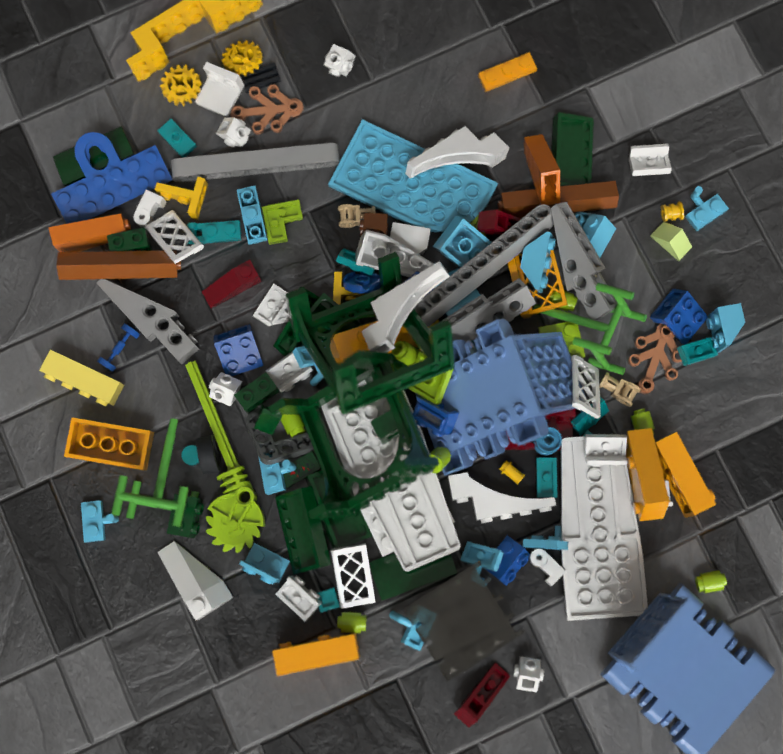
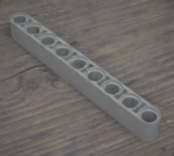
M323 143L176 158L171 160L173 181L186 182L196 181L197 177L205 178L206 180L334 167L339 164L340 160L338 144Z
M542 204L534 208L422 298L414 309L428 327L520 254L524 247L554 226L550 207Z

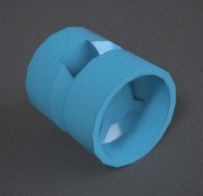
M548 427L549 432L546 436L533 440L534 449L540 455H551L560 448L562 437L555 428Z

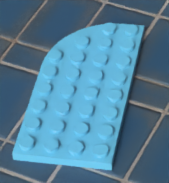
M362 119L328 186L371 207L375 206V209L409 225L430 228V232H444L455 216L464 218L468 223H471L479 215V212L485 210L498 183L459 164L432 168L410 179L405 174L407 162L412 157L422 154L425 149Z

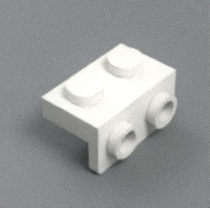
M669 144L631 146L629 164L632 176L670 174Z
M291 352L265 371L282 393L290 391L299 380L307 379L313 369L311 366L300 368L293 352Z
M585 434L584 458L586 463L594 467L601 465H611L613 467L627 465V436Z
M288 576L287 581L276 595L300 618L307 621L322 604L319 600L320 596L312 589L309 591L304 586L305 582L300 577Z

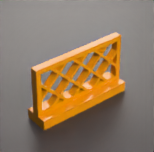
M554 250L550 252L552 263L550 269H547L546 276L550 272L556 276L557 280L553 287L547 284V287L551 290L546 299L538 295L536 289L534 292L529 290L533 298L536 296L544 300L540 308L533 310L531 306L529 310L522 312L520 315L524 319L532 317L531 315L568 305ZM520 253L508 262L512 282L520 278L527 286L529 279L526 278L525 280V273L520 268V256L522 257L523 255ZM554 291L561 294L562 302L554 304L549 301Z

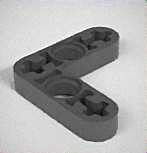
M251 413L246 418L247 431L261 462L266 465L307 454L314 449L307 433L274 442L270 434L256 430L254 428L255 424L251 423L252 420L256 422L258 413ZM259 435L266 436L267 440L265 442H259L256 439V437ZM305 441L306 443H309V446H306V444H302V442ZM288 445L292 447L293 451L286 453L282 450V447ZM266 447H268L267 450H268L269 454H272V457H270V458H269L268 455H265V454H266V449H265Z

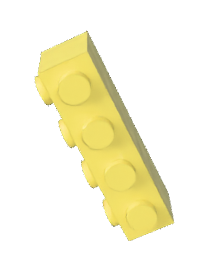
M52 350L49 351L39 370L45 374L44 378L55 382L57 379L62 382L61 386L72 390L74 387L80 390L78 394L88 399L90 396L97 398L95 402L105 407L107 404L115 405L124 387L119 381Z

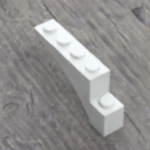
M464 126L460 130L456 129L449 137L440 139L433 147L426 148L419 156L412 157L407 162L405 174L411 179L432 168L457 163L484 164L492 168L506 159L509 147L495 133L484 136L479 141Z
M440 261L371 302L378 322L369 325L368 328L362 331L370 351L387 353L395 348L394 343L398 333L411 311L427 293L450 277Z
M468 472L448 476L452 501L456 500L458 504L468 502V498H472L476 521L481 520V524L492 522V518L499 516L501 520L513 518L512 514L520 513V516L532 514L531 510L539 509L540 513L551 511V507L556 505L555 497L526 499L498 493L470 478Z

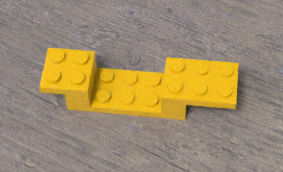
M182 0L130 32L140 51L126 60L133 75L139 82L149 78L155 71L165 68L170 62L161 43L168 42L171 37L184 32L187 27L197 24L202 18L205 17L217 34L228 29L231 24L243 20L249 13L256 12L263 5L262 0Z

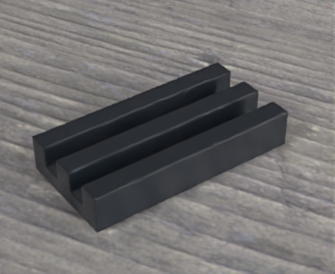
M275 63L254 69L253 74L247 72V76H244L243 73L240 74V78L245 85L246 94L249 93L251 87L256 86L261 89L281 82ZM274 75H275L274 78H271V79L262 81V80H264L265 78H268V77H271V76H274ZM256 81L259 82V83H256V84L247 86L248 84H251V83H253V82H256Z

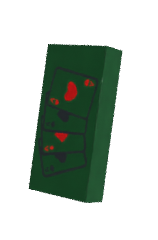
M312 451L292 462L297 468L295 471L283 474L285 485L288 489L304 480L308 475L321 470V466Z

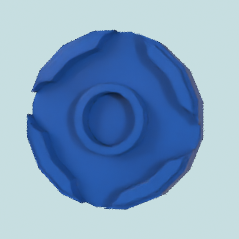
M350 272L343 277V287L353 293H370L381 288L380 276L376 273H373L371 276L363 272L361 274Z

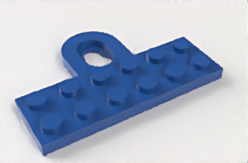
M90 132L81 136L75 145V157L86 178L64 187L51 195L66 224L89 220L144 194L146 190L155 189L157 182L165 184L172 181V177L156 145L121 161L108 137L101 133ZM92 146L99 147L108 156V165L103 170H96L90 164L89 149Z

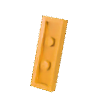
M529 52L478 73V77L485 92L534 73L537 71V67Z

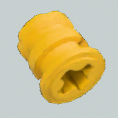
M681 201L677 205L674 203L669 204V206L661 205L663 222H667L668 219L671 221L676 220V218H679L680 221L684 219V208Z

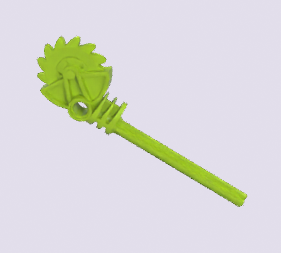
M188 362L185 365L228 468L227 472L216 477L218 481L223 480L224 483L220 487H226L227 490L223 492L225 495L215 499L207 508L212 511L213 517L206 516L208 524L212 527L207 529L206 532L216 537L212 541L213 545L225 544L223 552H227L235 547L236 553L242 551L245 543L249 548L252 547L253 535L260 538L261 535L257 526L265 527L264 513L256 502L257 493L253 490L251 482L245 481L248 475L242 473L245 468L238 464L212 398L209 397V391L197 362ZM249 492L250 499L244 503L241 498L242 494Z

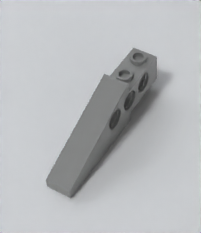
M568 203L556 204L551 208L566 289L567 291L573 289L576 291V296L581 300L587 315L591 319H600L612 312L617 305L613 295L596 290L597 283L607 285L600 273L606 268Z
M518 278L488 299L483 294L444 320L448 319L452 324L453 341H471L478 336L477 329L497 319H505L510 322L522 312L529 310L536 302L528 287Z
M100 279L96 282L150 342L157 337L181 364L199 350L195 345L198 341L191 334L187 336L183 332L185 327L176 320L180 316L174 310L106 279ZM155 308L156 313L153 316H148L149 310ZM164 322H169L168 328L161 330V325ZM176 336H182L180 343L173 344Z

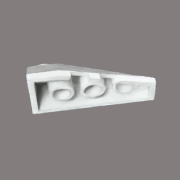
M365 230L360 237L356 250V265H365L379 270L378 258L396 252L399 256L401 275L410 277L416 271L421 273L434 264L389 236Z
M174 541L158 551L163 564L195 620L202 619L234 598L220 577L194 558L177 542Z

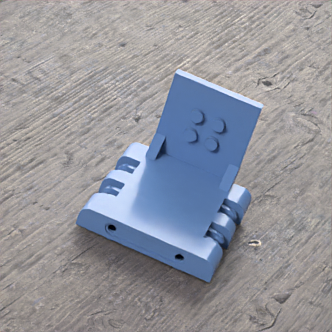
M497 319L476 330L478 336L474 339L475 345L470 340L453 341L454 370L441 403L445 405L443 408L445 411H458L460 413L452 434L439 437L432 434V429L427 427L434 448L445 447L450 451V462L442 469L444 476L472 466L473 461L477 458V452L485 459L504 453L505 447L509 445L508 436L511 442L517 443L518 446L546 436L549 428L545 415L576 409L572 406L571 356L562 332L514 335L511 325L507 320ZM426 411V416L439 424L441 423V419Z
M679 583L670 594L659 593L607 654L613 660L600 675L620 694L625 695L630 691L629 696L631 698L636 697L645 688L647 692L639 701V705L643 707L640 712L651 723L657 724L660 722V725L663 727L676 717L678 720L670 729V734L674 736L671 741L685 754H707L773 676L775 668L752 648L747 651V648L742 646L732 655L730 651L738 642L733 637L735 631L723 620H718L716 623L717 620L714 618L709 619L701 627L699 623L707 614L705 609L700 610L703 602L684 584Z

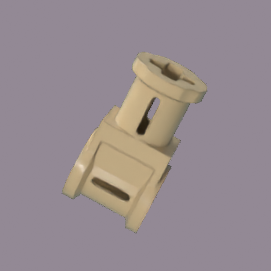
M344 204L338 206V211H340L339 226L342 228L360 226V219H364V213H375V206L360 209V205Z
M606 372L599 384L600 388L603 387L612 392V397L628 407H632L635 395L641 391L637 385L624 379L618 381L611 377L608 372Z

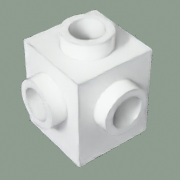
M333 44L330 52L326 55L324 66L330 69L329 73L337 77L340 74L347 77L353 67V61L356 56L349 50Z
M224 117L216 134L225 140V144L235 147L243 146L247 142L251 130L240 119Z
M221 372L217 378H213L210 382L209 388L211 392L209 397L231 406L236 400L234 395L240 391L242 381Z
M520 656L519 664H515L513 677H517L516 689L537 692L539 682L543 680L544 676L541 660Z

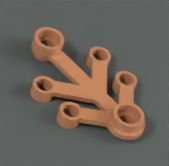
M270 85L268 87L269 96L277 98L283 104L275 105L261 94L258 87L254 86L249 89L250 97L259 101L264 107L243 108L242 106H234L230 114L232 118L242 121L245 120L246 116L265 115L259 122H255L252 125L253 132L256 135H260L277 113H284L279 120L271 122L272 131L279 133L291 117H297L303 112V104L299 99L287 98L279 91L278 86ZM272 89L277 90L275 93L270 92ZM257 91L258 94L252 95V92ZM292 105H297L295 109L290 108ZM240 110L241 113L236 115L235 112ZM279 124L280 127L275 129L274 125ZM260 126V130H255V127Z
M659 324L655 333L646 337L640 336L635 340V346L638 349H643L648 343L658 340L655 348L639 355L633 354L628 359L629 365L636 367L640 362L652 358L645 378L641 379L637 384L642 394H649L654 389V382L652 380L659 361L665 371L667 380L673 381L678 377V371L672 368L664 352L665 344L669 347L672 353L671 358L675 363H679L682 360L675 358V354L678 353V347L673 339L675 335L665 324ZM663 329H667L669 334L665 335ZM638 340H643L644 345H639ZM631 358H637L638 363L634 364ZM669 371L674 372L675 376L673 378L668 375ZM644 382L649 383L650 387L648 389L643 386Z

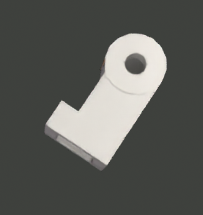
M146 190L134 213V221L137 225L146 229L145 226L154 221L153 217L158 207L164 209L167 203L162 196Z
M536 549L531 552L529 557L530 563L535 567H539L548 576L545 582L549 586H553L566 571L543 549Z

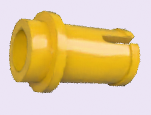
M506 460L499 468L502 471L501 474L507 475L517 485L525 476V474L512 465L511 461L508 462Z

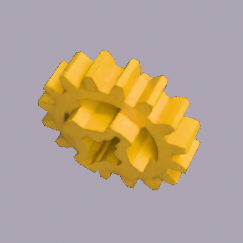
M248 40L243 44L238 41L237 45L232 43V48H226L227 53H222L224 68L239 76L242 73L244 76H247V72L253 74V69H259L258 64H262L263 55L259 46H255L254 42L249 44Z
M177 65L175 70L173 67H170L171 72L165 71L166 78H161L163 84L160 85V88L163 91L164 97H167L169 103L173 101L176 106L179 102L185 106L186 101L192 104L191 99H197L196 93L201 92L200 86H202V83L199 80L198 73L195 74L193 68L189 70L187 65L183 69H181L180 65Z

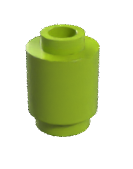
M554 291L549 301L554 304L562 302L561 294ZM565 291L568 305L558 309L573 312L578 297L574 296V293Z
M398 341L394 345L395 348L392 349L395 358L407 366L414 364L420 350L406 341Z
M645 408L633 411L634 415L631 416L634 430L652 428L654 435L653 430L655 427L650 411L646 412Z
M282 414L280 421L288 435L294 437L305 432V425L300 415Z
M436 447L429 454L430 457H437L440 464L433 468L434 471L432 473H439L450 462L451 454L445 447Z
M720 570L700 573L699 576H695L697 590L704 594L724 590V586L727 585L725 574H721Z
M342 612V616H338L337 629H341V633H361V631H366V615L355 612Z

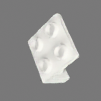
M206 62L203 69L208 79L195 102L199 106L228 117L245 85L238 74Z

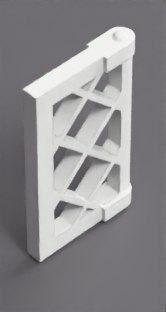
M174 210L145 226L147 231L175 264L204 248V245L196 238ZM174 219L177 224H172L168 222ZM162 227L161 233H157L155 229ZM175 228L174 234H164L165 229ZM182 229L187 235H177L178 230ZM162 238H171L170 245H167ZM175 239L185 240L184 245H174ZM189 240H192L194 243L191 247L187 246ZM172 249H173V250H182V251H181L180 253H178L177 255H175V253L172 251Z
M573 355L571 356L572 406L598 419L601 417L599 369L584 361L583 358ZM582 373H584L585 377L589 381V384L585 382L584 378L581 375ZM582 389H584L587 395L589 396V400L586 399L585 395L582 392Z
M366 543L331 549L340 608L375 603ZM361 551L363 561L359 562L352 555L355 552ZM344 554L347 556V559L340 566L337 555ZM350 559L359 564L353 574L344 568ZM361 567L365 571V581L355 576ZM341 570L351 576L345 585L341 581ZM353 578L362 584L356 593L347 587ZM364 586L368 589V597L359 596ZM344 590L354 595L351 600L344 599Z

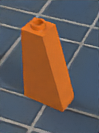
M543 134L524 137V154L540 205L560 203V169Z
M122 214L49 227L53 246L59 252H81L108 243L107 235L131 230L129 220L125 219Z

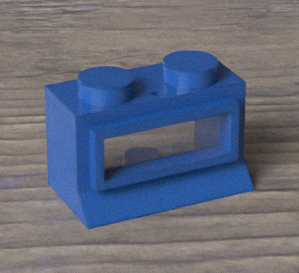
M416 396L417 404L413 412V417L417 420L416 424L425 428L429 427L432 429L431 433L439 437L452 434L460 412H447L443 409L445 406L443 403L435 405L421 396Z

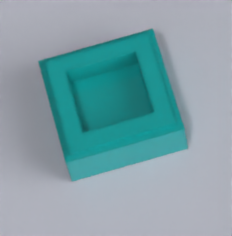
M335 588L317 593L320 596L319 600L322 602L319 606L320 613L340 607Z

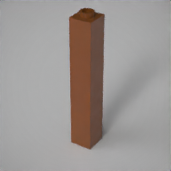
M616 181L560 187V203L567 202L572 212L617 208L619 193ZM536 189L501 193V201H498V210L518 218H523L540 205ZM552 204V205H548V206H549L550 209H551V208H552L554 205H556V204Z
M165 251L58 252L56 266L59 280L178 278V270H181V261L175 264Z

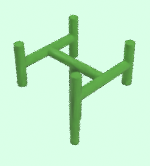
M597 283L596 290L613 295L617 302L615 309L610 312L613 314L609 324L558 309L541 312L550 317L605 332L600 344L575 337L573 345L590 349L595 358L590 357L588 360L589 364L620 375L625 373V367L609 363L604 356L605 354H611L612 348L608 347L619 318L624 316L645 322L647 319L646 314L630 310L624 299L633 300L634 292L602 283ZM535 304L534 309L540 308L542 305Z
M170 418L153 497L139 495L142 483L139 481H134L131 493H126L128 477L120 475L112 515L120 516L122 502L129 501L126 518L134 519L137 505L170 511L173 509L175 510L172 525L181 527L189 488L180 486L177 502L162 499L178 419ZM191 491L190 497L198 498L199 492Z

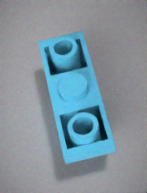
M256 186L237 189L248 245L267 241L266 227Z
M545 232L524 247L520 268L538 293H543V288H546L548 283L546 272L551 267L552 258L550 257V252L554 250L556 241L551 232Z

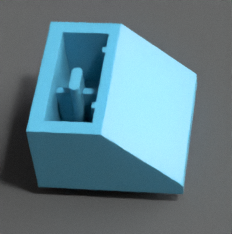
M576 212V219L600 258L616 227L604 215Z
M741 303L717 307L706 319L707 327L709 330L711 329L713 348H716L717 353L731 345L745 323Z

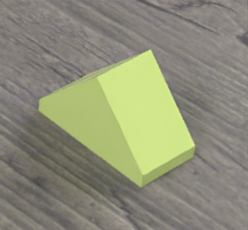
M663 222L651 234V237L678 261L692 248L683 229Z

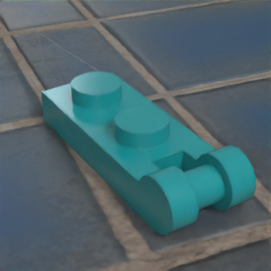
M240 220L187 224V227L202 244L242 241ZM197 231H202V236H197ZM192 240L188 241V244H194Z

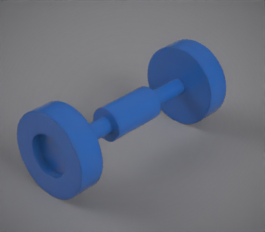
M125 323L121 329L127 333L112 349L113 353L106 361L102 357H99L97 360L98 363L114 372L116 367L110 362L115 355H119L126 345L125 341L131 335L137 339L140 335Z

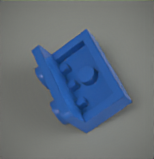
M508 535L497 547V550L504 553L497 572L485 569L505 586L515 579L516 573L521 567L526 565L530 557L529 552Z

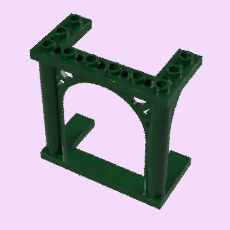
M396 252L378 258L380 289L317 314L311 315L308 294L304 287L285 294L296 342L301 341L335 394L338 408L342 415L454 369L452 324L447 319L428 328L415 309L411 311L402 326L408 331L427 359L358 387L355 364L352 359L337 364L331 354L330 346L332 339L343 326L357 319L377 317L371 302L402 284L400 261ZM327 330H330L329 333H325V334L322 333V332H325V331H327Z
M358 350L343 360L352 359L354 362L358 384L375 373L378 378L395 372L391 364L396 361L393 353ZM330 386L325 387L308 399L282 398L268 407L271 414L301 415L325 479V497L321 505L308 511L311 519L320 518V521H323L330 517L332 519L342 516L344 518L350 517L355 514V510L369 507L371 505L370 502L384 499L386 493L399 491L402 489L401 485L417 481L418 476L430 474L434 471V467L440 465L437 457H430L403 390L386 397L398 428L399 441L395 458L383 473L368 479L359 478L348 472L342 466L335 453L318 410L319 407L336 398ZM405 444H406V448H409V450H404V445H405ZM355 482L359 485V491L356 496L352 494V486ZM368 484L369 488H364V485Z

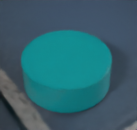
M194 445L187 446L182 451V460L186 464L193 466L199 463L197 447Z

